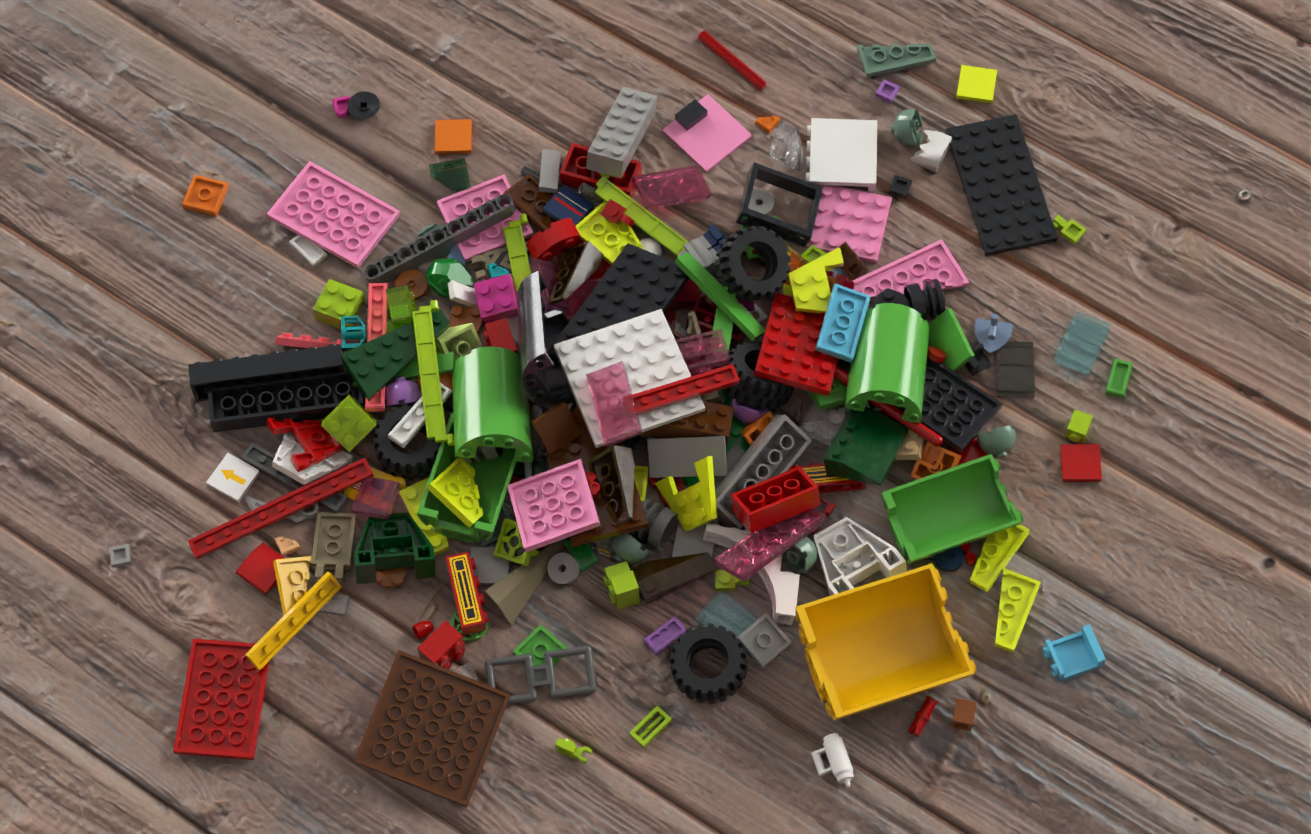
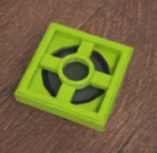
M504 518L493 556L529 566L531 557L536 556L539 551L535 549L526 552L517 521Z

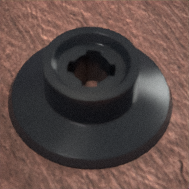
M367 91L354 94L348 101L349 113L358 119L371 118L380 108L378 97Z

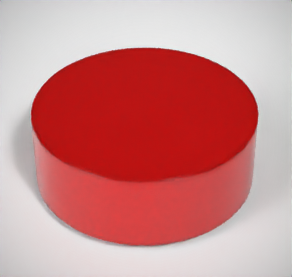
M929 347L927 357L937 363H943L947 356L943 350L937 347Z

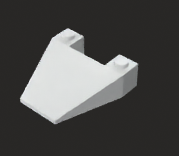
M847 517L814 535L829 596L853 589V585L879 570L886 578L907 572L906 561L895 547Z

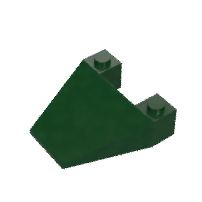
M408 512L369 515L354 552L357 584L376 583V570L414 567L416 579L436 577L433 546Z

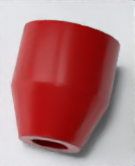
M428 620L413 625L412 629L417 639L420 640L428 636L434 630V626Z

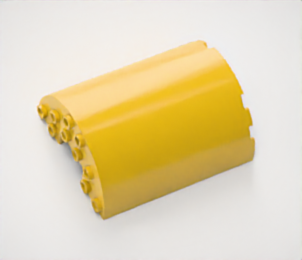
M932 564L795 607L797 623L801 622L798 630L801 644H806V648H804L805 659L821 701H826L825 709L830 717L832 716L834 721L956 682L975 674L976 666L974 661L969 659L968 645L962 641L957 630H953L951 625L953 623L952 616L949 611L946 612L944 607L948 598L947 592L944 587H941L939 583L941 580L940 574L937 569H934Z

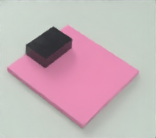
M709 94L700 101L693 100L675 114L673 122L662 129V132L706 173L752 137V134Z

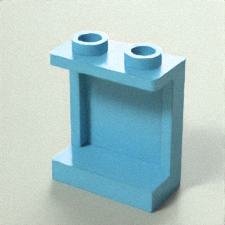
M1090 624L1083 626L1082 630L1078 633L1052 642L1050 639L1045 640L1044 648H1042L1044 657L1049 659L1051 663V672L1054 677L1057 676L1059 682L1104 667L1106 661Z

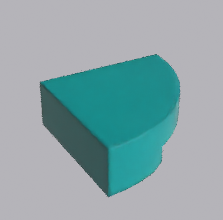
M487 264L491 279L509 274L507 269L497 266V264Z

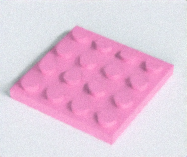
M504 174L437 200V205L447 224L502 195L511 186ZM515 209V213L511 217L458 244L457 247L465 263L471 261L473 256L507 247L503 227L510 226L509 222L519 220V216L522 213ZM529 223L521 225L524 240L534 235Z
M819 185L823 189L812 237L804 249L807 250L813 244L825 253H829L846 241L861 261L877 264L892 197L839 186Z
M581 459L507 485L523 547L526 552L601 526Z

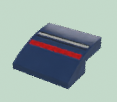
M563 186L548 201L542 211L556 221L571 218L576 226L592 211L594 205L566 186Z

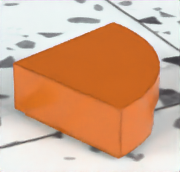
M777 116L760 117L755 121V125L770 134L780 123V118Z

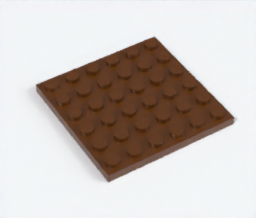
M398 650L353 763L467 808L511 694Z

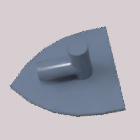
M992 314L991 320L977 318L975 320L976 339L979 344L982 343L984 345V350L988 354L1002 348L1010 339L1013 330L1012 323L998 322L999 316L997 314Z

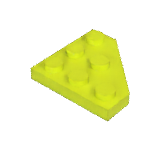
M459 457L433 480L427 489L470 528L481 518L483 511L479 507L478 502L480 495L478 485H475L474 481L476 476L475 469L462 457Z

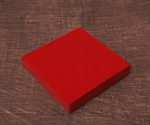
M1061 444L1062 482L1102 481L1100 444Z

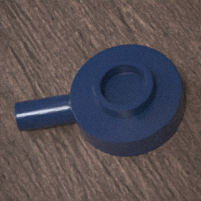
M958 546L922 560H934L935 565L940 570L954 572L962 566L964 553L961 547Z

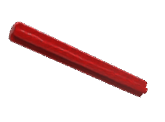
M702 31L698 35L701 42L757 89L762 91L767 86L765 80L709 33Z

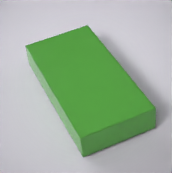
M1114 358L1105 394L1124 399L1133 363Z

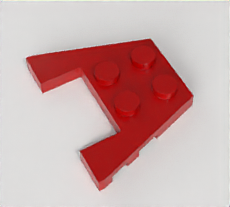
M275 418L267 419L266 424L273 435L292 432L305 453L291 455L290 461L297 472L341 452L343 446L321 426L322 421L303 420L301 423L293 422L292 419H284V421H275Z

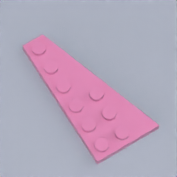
M941 239L853 280L855 282L853 290L870 295V300H874L879 293L887 288L904 294L905 285L918 283L921 290H923V282L928 281L930 283L931 279H938L942 290L968 287L970 282Z

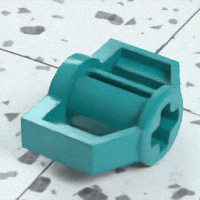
M359 316L341 317L342 351H349L364 344L366 341L365 324ZM360 323L361 326L345 327V324ZM346 340H361L360 343L346 344Z

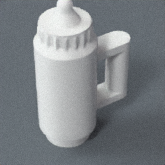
M838 733L829 734L823 738L824 748L811 753L819 776L833 772L838 783H844L849 788L850 781L854 778L843 739L839 737ZM826 753L831 766L825 769L820 756Z

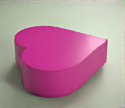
M350 96L332 99L335 114L338 118H346L349 115L348 101L351 98Z

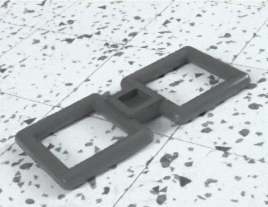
M590 646L546 651L544 653L545 665L533 666L530 654L487 659L485 661L487 685L496 688L494 666L525 662L529 694L510 696L507 705L535 701L537 699L536 687L547 685L551 698L595 693L597 686L592 649ZM584 654L588 686L556 690L552 658Z

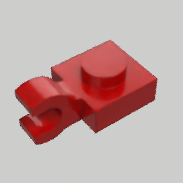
M612 199L608 201L600 214L616 225L622 221L631 227L635 221L625 214L627 210L625 207Z

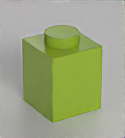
M1074 410L1065 437L1073 442L1084 443L1093 416Z

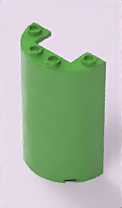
M895 303L876 304L875 308H867L854 358L849 365L845 408L864 412L868 400L905 407L902 420L921 424L929 325L926 320L924 321L921 318V314L918 311Z
M490 346L473 349L466 356L461 355L454 362V371L452 372L455 457L475 458L477 446L515 448L513 461L533 462L529 394L522 383L521 360L517 357V353L505 348Z
M451 413L446 428V435L454 434L453 413ZM441 442L417 512L419 519L426 526L432 525L435 532L455 540L465 542H479L482 538L485 541L489 540L493 535L508 490L507 485L510 483L517 462L513 461L515 448H502V457L493 460H487L483 454L481 462L475 460L474 463L470 464L475 469L476 476L474 481L475 485H478L480 495L478 502L479 507L482 508L483 515L469 528L427 489L433 480L459 458L455 457V445L448 446L447 442Z
M992 454L882 492L884 509H887V520L903 558H909L906 560L908 564L1021 525L1023 521L1022 513L1020 510H1016L1015 505L1011 501L1007 500L1006 488L1004 484H1000L998 479L999 471L1001 470L1000 464L997 459L994 460Z

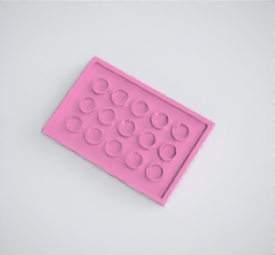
M309 161L268 211L267 218L352 266L359 268L401 214L396 208Z

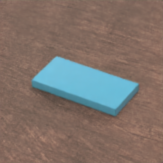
M834 284L815 350L851 363L871 296Z

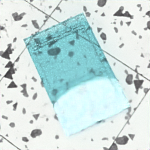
M1076 311L1053 362L1089 375L1111 324Z
M721 591L694 618L703 627H708V623H714L717 628L719 625L726 627V631L731 630L734 632L736 638L757 620Z

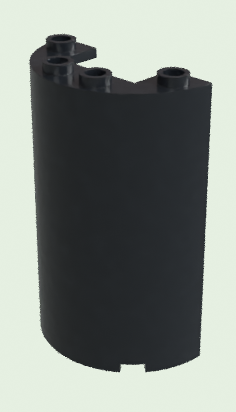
M536 271L520 283V288L516 292L522 383L527 393L536 400L548 404H560L564 401L568 405L569 403L576 402L559 360L549 356L548 350L568 325L570 319L562 307L544 314L541 290L546 289L547 286L540 272Z

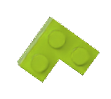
M627 561L604 568L603 582L605 587H608L611 604H615L617 610L640 603L639 587L633 570L630 571Z

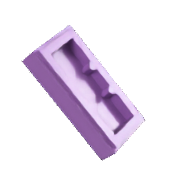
M674 616L647 636L644 642L657 656L676 642L681 634L685 635L687 629Z

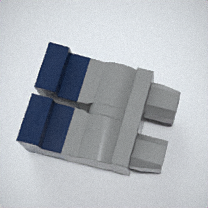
M712 225L708 228V232L699 238L693 239L690 243H686L684 251L678 254L677 257L689 252L709 273H712L718 269L715 266V260L719 259L716 256L717 250L722 248L720 244L726 239L716 226Z

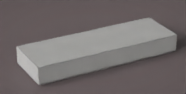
M542 149L539 180L540 192L557 193L561 151Z

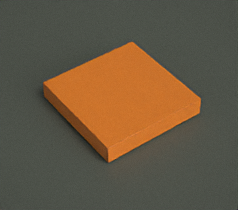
M472 119L435 120V155L472 154Z
M194 174L181 204L182 208L217 217L230 187L229 183Z

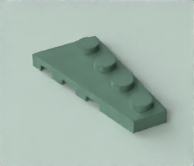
M872 44L870 47L857 45V52L866 78L936 62V56L931 44H908L907 46H898V44L880 46V44Z

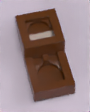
M846 241L837 247L841 249L844 262L842 270L852 281L869 272Z

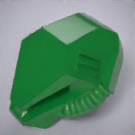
M453 258L433 261L426 273V282L429 287L439 296L450 298L448 283L452 280L474 288L473 283H477L467 272L464 265Z

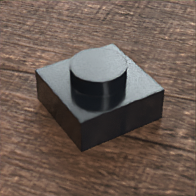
M895 175L889 189V194L906 199L912 185V180Z

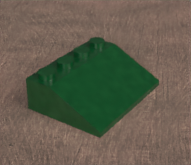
M865 407L864 412L850 409L823 458L826 475L881 486L909 432L908 428L870 408Z

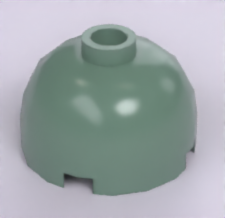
M916 109L903 110L898 113L894 123L891 124V132L895 134L896 139L901 144L920 145L922 140V133H919V127H922L920 112Z
M1011 425L995 428L987 433L984 431L976 435L981 450L988 455H995L996 458L1007 456V452L1013 449L1016 443L1015 429Z
M629 533L612 537L611 547L616 553L613 557L620 563L627 561L629 564H637L650 553L648 549L643 551L645 546Z
M796 534L789 536L780 542L778 550L782 551L783 558L785 559L783 564L795 574L806 573L816 562L817 550L815 544L804 535Z

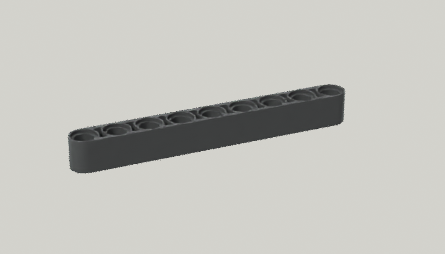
M508 194L499 195L369 264L364 269V275L368 283H386L398 277L402 272L417 267L511 217L516 209L512 197Z

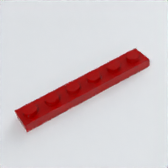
M730 364L623 397V403L630 418L737 385L740 379L734 365Z

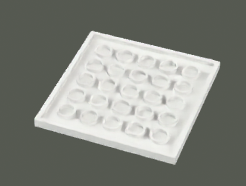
M662 309L554 344V351L596 448L705 411L703 401L698 396L629 418L623 403V397L691 377Z

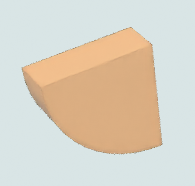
M284 537L274 538L283 557L301 549L295 540Z

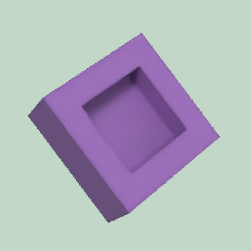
M883 80L875 97L892 104L900 90V86Z

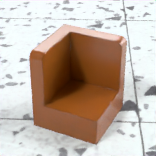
M958 698L951 727L971 731L977 702Z

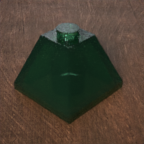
M465 158L429 164L431 177L450 190L460 192L471 188Z

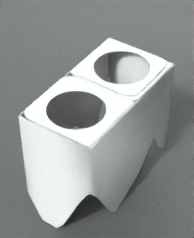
M927 128V130H924V133L928 135V143L921 144V150L916 152L910 160L937 173L950 148L952 137Z

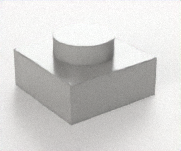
M129 544L109 547L112 568L132 564Z

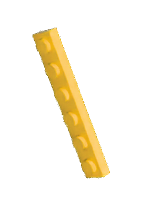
M327 572L245 654L256 669L261 670L342 588L332 573Z

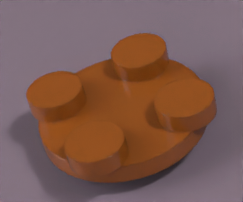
M419 270L404 271L394 280L396 291L406 304L430 293L426 276Z
M456 305L452 307L450 327L473 323L476 332H479L483 320L477 305L472 307Z
M406 567L376 570V583L385 588L401 585L406 578Z

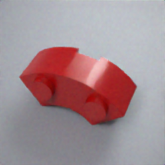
M571 218L553 222L550 224L551 228L542 233L538 231L530 238L526 246L535 262H547L560 251L575 245L580 234Z

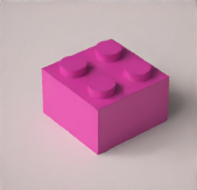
M510 274L473 283L480 316L485 324L517 316L516 290L514 280Z

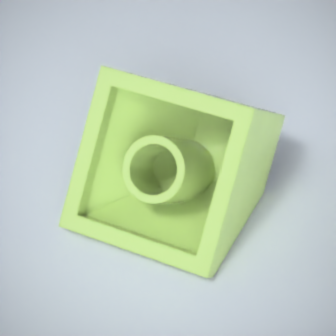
M473 323L450 327L435 340L441 354L453 352L455 354V361L461 355L466 356L471 353V350L483 347Z

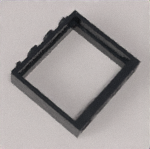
M754 162L747 175L736 223L746 227H766V231L772 230L776 233L775 237L780 236L787 242L806 248L812 237L823 187ZM755 179L812 199L806 229L749 209Z

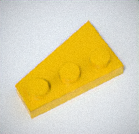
M312 556L273 561L283 616L307 593V583L310 577L309 566Z

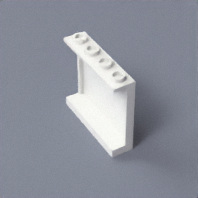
M811 118V125H807V136H811V141H807V152H810V157H806V168H810V172H806V181L815 185L868 187L869 193H875L877 120Z

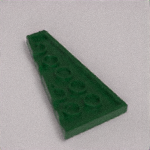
M441 309L432 313L435 340L450 327V322ZM408 323L341 354V360L368 402L392 378H395L414 361V358L417 356L414 323Z

